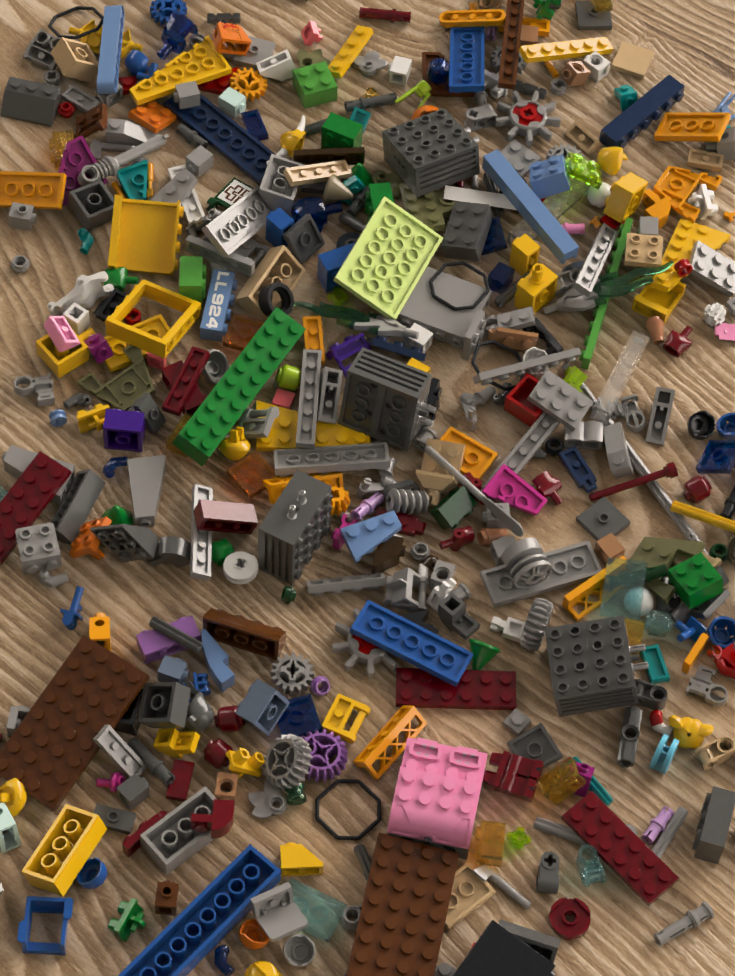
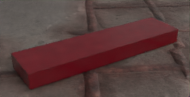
M192 346L161 407L162 411L180 416L210 357L209 351Z

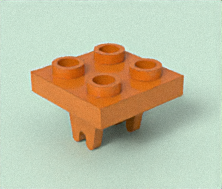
M105 516L85 522L79 529L78 537L71 544L72 548L69 555L77 558L89 554L97 560L103 559L105 554L98 548L101 541L90 529L93 527L109 526L112 520Z

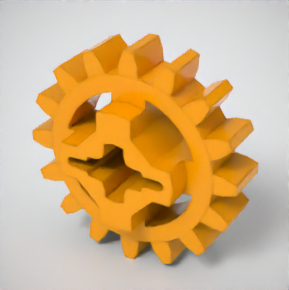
M243 67V71L237 69L236 73H232L229 83L231 88L246 96V101L250 98L252 102L254 98L260 100V97L265 95L268 86L267 79L259 75V70L254 72L252 67L250 70Z

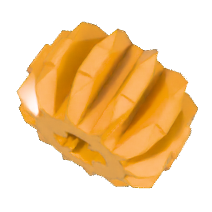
M335 485L331 488L333 498L330 504L332 505L330 515L337 514L340 516L341 512L346 513L350 505L349 491H344V486L338 488Z

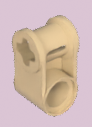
M724 736L701 745L694 751V754L700 758L703 763V769L710 770L731 759L735 743L730 737ZM721 747H726L729 751H723Z

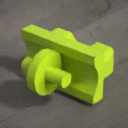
M575 365L573 368L568 367L564 372L566 377L563 381L582 393L583 390L580 389V386L588 376Z

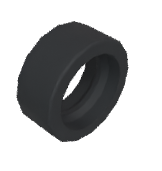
M279 282L264 286L258 297L259 306L264 315L269 317L275 309L271 302L273 290L277 291L280 295L282 303L280 310L289 315L294 306V297L289 287Z

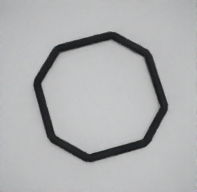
M76 6L53 16L48 28L57 37L79 39L98 31L103 24L104 16L94 7ZM75 10H92L101 18L96 28L77 36L60 35L52 27L56 18Z
M464 261L443 264L429 280L432 297L455 311L476 308L490 291L486 274ZM464 265L483 276L486 291L473 305L454 307L435 295L433 281L447 266Z
M489 340L476 344L471 361L477 374L481 373L475 361L479 347L488 344H494L513 353L519 362H522V359L517 351L495 340ZM525 374L522 375V376H520L519 382H520L521 379L525 376ZM494 381L490 383L504 391L512 390L516 386L504 387Z
M338 779L316 798L315 818L335 839L360 840L381 821V800L360 780ZM339 783L359 784L377 801V819L358 836H338L319 818L320 799Z

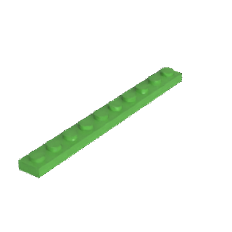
M626 217L625 224L620 225L618 234L621 237L616 238L614 248L617 249L616 252L612 251L610 258L612 265H608L606 270L608 278H604L601 287L604 291L599 293V299L597 300L599 307H595L592 316L595 320L591 321L588 331L591 333L590 336L586 335L584 341L586 349L581 350L579 360L582 361L581 368L588 370L624 255L627 233L631 232L633 223L631 218Z

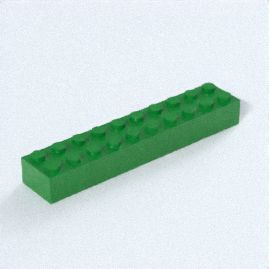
M276 307L183 427L172 444L203 466L306 329Z

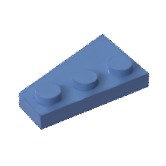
M393 510L340 529V533L356 564L365 554L371 553L377 545L398 533L402 529V525Z

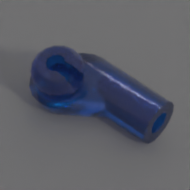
M126 456L111 458L103 467L105 477L112 478L116 467L127 466L128 458Z
M220 945L215 949L214 964L225 976H230L235 970L227 962L230 949L227 945Z

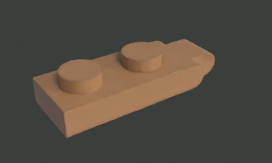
M497 327L496 329H489L487 341L495 340L511 349L526 351L532 347H537L539 333Z

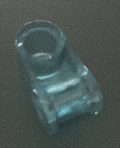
M589 844L581 846L576 857V864L584 887H589V884L597 882L605 883V871L600 863L596 849ZM587 854L591 859L586 860L581 855Z

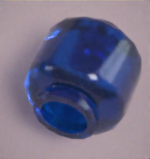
M442 58L431 60L427 67L428 79L435 84L446 82L449 78V63Z

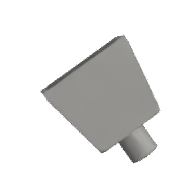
M735 127L726 128L719 142H706V151L717 150V153L724 154V160H735Z

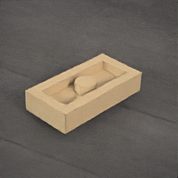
M690 148L686 166L721 172L724 154Z

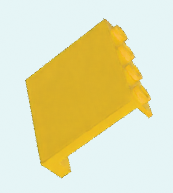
M115 195L108 269L125 267L128 272L174 276V272L178 270L179 266L176 253H180L181 244L177 240L178 235L182 234V224H179V220L184 214V207L181 206L180 200L177 203L125 199L122 198V195Z

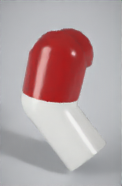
M658 709L652 711L649 717L652 729L663 735L670 736L673 728L664 724L662 712Z

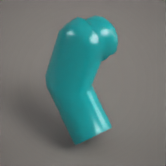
M81 228L78 230V236L83 243L80 252L88 254L94 243V238L89 231Z

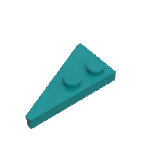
M147 159L119 169L116 174L128 199L146 200Z

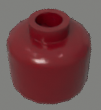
M697 475L684 483L685 491L682 493L688 502L691 500L698 504L710 496L712 486L705 476Z
M238 706L221 707L217 715H215V726L219 727L223 733L240 731L242 726L245 725V721L235 713Z
M220 738L215 741L212 739L203 750V758L216 769H220L223 765L227 767L230 760L226 757L225 753L228 750L233 751V748Z

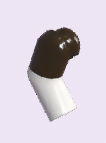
M429 555L419 564V574L421 577L428 579V570L430 567H435L438 558Z

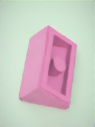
M49 316L47 318L44 328L59 352L66 351L80 344L64 316Z

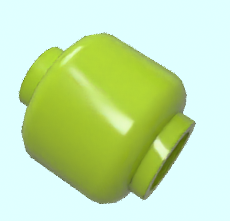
M284 365L282 368L279 367L275 382H278L280 388L295 391L301 384V369L290 365Z

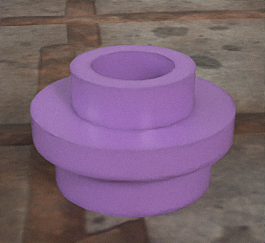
M317 676L312 680L311 691L315 695L323 696L329 692L330 682L326 677Z

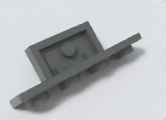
M717 566L715 569L723 578L724 587L729 582V579L723 568ZM723 588V593L691 610L682 602L670 616L674 623L680 620L685 625L691 616L707 619L712 616L719 606L724 604L730 593L727 588Z

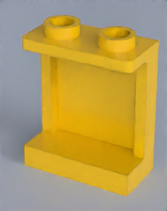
M653 270L650 280L640 295L637 294L633 299L631 310L647 318L659 316L663 320L664 325L682 299L686 285L680 281L668 293L651 288V281L656 273V270Z

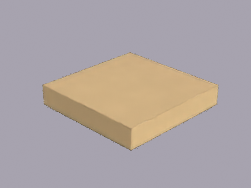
M622 41L611 69L644 79L655 51Z

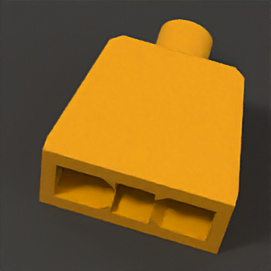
M96 613L94 617L89 619L90 639L96 643L97 641H104V645L101 646L111 651L110 618L104 613Z

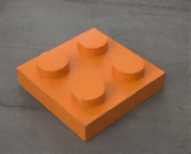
M154 100L135 107L128 114L130 119L154 134L177 121V116L171 110Z

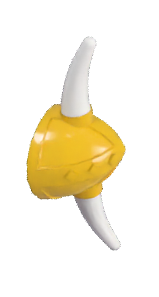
M304 115L301 116V121L295 130L281 134L279 139L281 148L276 154L277 156L284 158L286 155H289L293 158V150L303 148L306 136L304 131Z

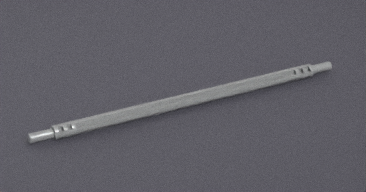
M564 363L562 365L564 371L570 367L569 364ZM584 382L580 386V389L583 390L582 394L594 401L590 409L598 420L603 423V426L614 424ZM626 440L631 464L640 477L651 474ZM656 480L646 483L686 540L701 541L681 514L670 510L672 501ZM704 548V549H703V552H706V555L710 556L709 553H708V552L706 551V549Z

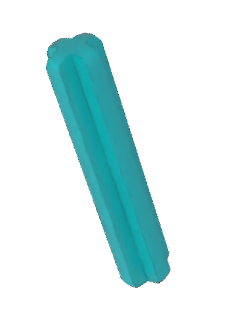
M575 756L569 760L568 765L573 769L575 762H582ZM592 775L589 790L606 806H609L613 798Z

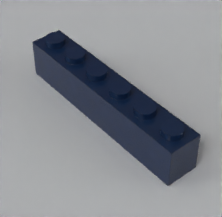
M668 75L601 129L599 141L606 147L624 148L628 141L635 139L639 132L646 130L650 123L657 121L661 114L665 111L668 112L672 105L683 99L685 86L671 75Z

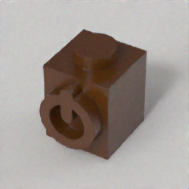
M170 880L157 883L155 914L176 915L179 897L178 883Z

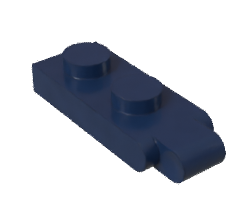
M576 446L559 453V459L579 489L583 488L585 493L597 489L596 477Z

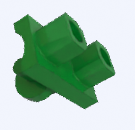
M533 0L535 2L533 7L538 8L536 18L539 20L542 18L551 20L555 11L549 8L550 3L559 6L562 0Z
M131 898L129 902L121 901L117 910L122 915L119 920L113 918L108 924L110 931L117 934L121 941L126 942L131 932L135 933L137 928L144 929L146 925L142 920L144 917L142 912L144 910L138 905L137 899Z

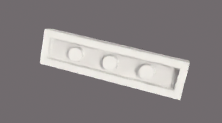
M185 164L168 168L170 180L186 168ZM193 188L189 197L184 199L181 204L184 207V215L188 224L205 216L196 191Z

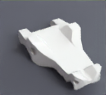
M101 271L90 276H79L75 287L66 296L56 303H48L47 308L52 316H59L74 302L83 308H91L98 298L110 295L114 290L113 285L107 284L102 286L100 283L108 280L107 273Z

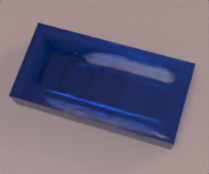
M258 109L241 113V118L247 132L259 141L268 139V133Z

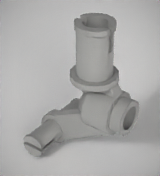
M492 385L487 386L481 392L474 394L465 392L460 396L459 401L463 407L469 431L476 429L477 415L475 414V407L478 404L483 406L487 400L496 394V389Z
M390 457V468L378 471L379 483H371L372 480L368 477L360 483L359 491L356 494L359 499H363L367 493L383 492L386 486L397 483V481H394L392 473L396 464V460L393 457Z

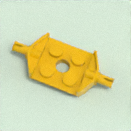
M93 19L83 26L82 29L70 26L68 33L80 35L96 28L98 25H95V20ZM103 26L98 31L79 38L80 42L87 43L92 52L100 54ZM127 28V32H123L121 58H124L131 50L141 52L143 49L142 44L133 43L129 28Z

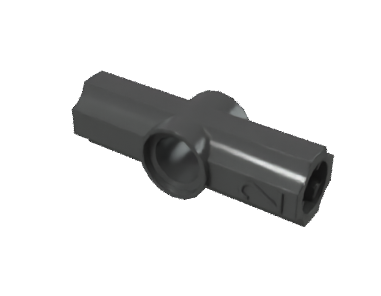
M636 706L625 707L616 762L621 767H633L635 763L643 710ZM626 735H631L633 738H628Z

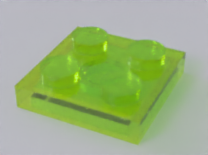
M569 151L566 155L568 175L599 189L602 185L600 165L593 160L590 161L584 158L579 153Z

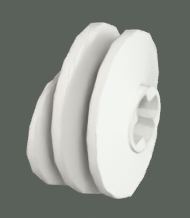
M246 552L231 553L225 558L223 563L224 576L233 584L242 585L249 583L256 578L258 573L256 557Z

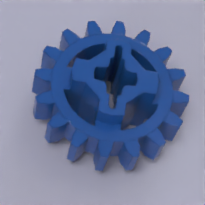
M183 0L152 1L150 6L151 19H154L155 23L160 22V26L166 24L167 27L170 24L176 26V22L181 24L182 19H186V2H183Z

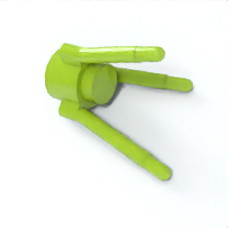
M422 79L415 87L396 99L395 103H401L415 93L419 98L423 96L422 101L417 107L418 109L431 96L429 91L432 89Z

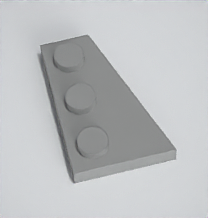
M184 168L149 201L177 203L180 200L182 204L184 199L189 197L198 180L189 170Z

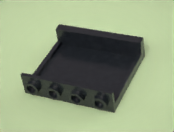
M492 920L453 976H554L556 972L553 969L556 965Z

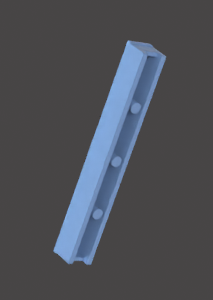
M496 149L484 155L483 170L558 261L564 264L565 260L571 257L576 258L579 246L502 153Z

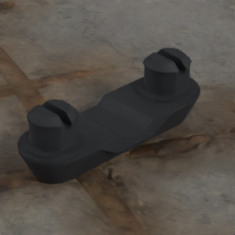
M535 318L534 326L522 328L523 331L539 333L538 337L546 342L548 349L545 351L548 355L563 351L560 343L538 318Z

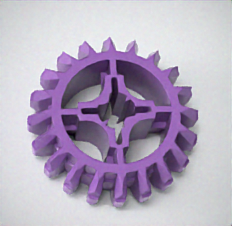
M316 729L314 734L308 731L307 737L302 735L301 737L309 743V747H312L310 755L313 759L310 760L312 766L308 768V781L314 777L316 783L319 781V778H322L325 783L327 777L333 781L335 775L340 776L341 770L345 769V763L348 762V757L346 756L348 750L345 748V742H340L341 737H334L333 731L326 734L325 729L322 733H319ZM336 754V760L332 764H329V759H331L332 756Z

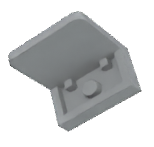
M49 522L15 530L23 574H33L42 570H54L57 567H62L61 554L53 523Z
M289 882L250 899L253 917L271 942L278 941L308 926V920L294 902L293 891Z

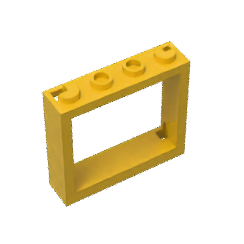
M143 279L138 285L134 286L133 291L129 295L125 296L123 302L116 306L112 315L106 318V335L165 359L200 318L201 303ZM143 296L184 313L162 339L121 322Z

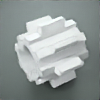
M716 302L712 305L708 304L704 309L703 320H705L706 324L713 327L724 322L726 309H724L723 305Z

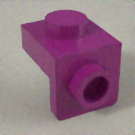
M100 332L89 336L84 341L98 364L114 355L108 342Z
M575 762L566 792L585 797L595 768L586 763Z

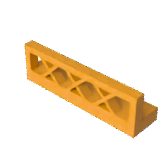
M342 472L307 474L332 487L335 485L338 488L343 487ZM293 475L263 480V486L268 489L269 502L271 504H275Z
M624 556L620 557L564 596L562 606L578 622L630 585L617 587L611 592L602 591L604 585H609L608 577L630 572L627 569L628 560ZM599 595L597 602L587 601L588 596ZM583 605L584 611L577 614L572 607Z
M402 705L354 759V764L357 767L366 768L373 779L378 780L405 750L407 737L414 739L426 726L427 722L415 706ZM415 717L419 724L415 729H410L411 720ZM401 731H405V740L402 743H398V734ZM389 745H393L392 755L386 757V748ZM376 759H380V768L376 772L371 765Z

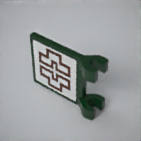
M234 177L215 197L208 199L207 204L209 206L206 210L209 211L211 208L217 209L218 205L228 209L250 192L253 187Z

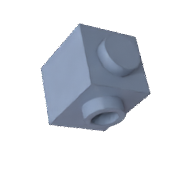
M165 655L157 671V678L159 682H178L182 684L184 679H188L190 672L184 660Z

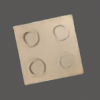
M627 233L624 265L635 266L636 277H645L647 268L661 269L663 236Z

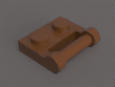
M101 103L76 117L74 139L81 135L85 139L99 130L107 129V105Z

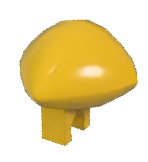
M605 147L597 155L599 167L611 176L618 173L622 166V160H628L621 147Z
M237 426L236 430L231 429L230 438H224L218 445L220 452L231 461L242 459L250 451V443L244 437V427Z
M13 778L0 787V803H5L12 817L20 814L26 803L27 794L23 784L17 778Z

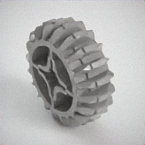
M537 597L532 603L520 640L521 646L525 647V649L530 651L540 649L545 636L544 628H548L553 612V602Z
M282 734L280 738L276 737L274 743H270V749H266L268 752L267 756L264 757L266 762L262 766L265 768L263 773L266 775V780L270 784L287 790L293 789L294 786H299L300 781H305L304 776L309 774L308 768L312 766L310 760L313 757L310 755L312 749H310L309 743L302 737L294 734Z

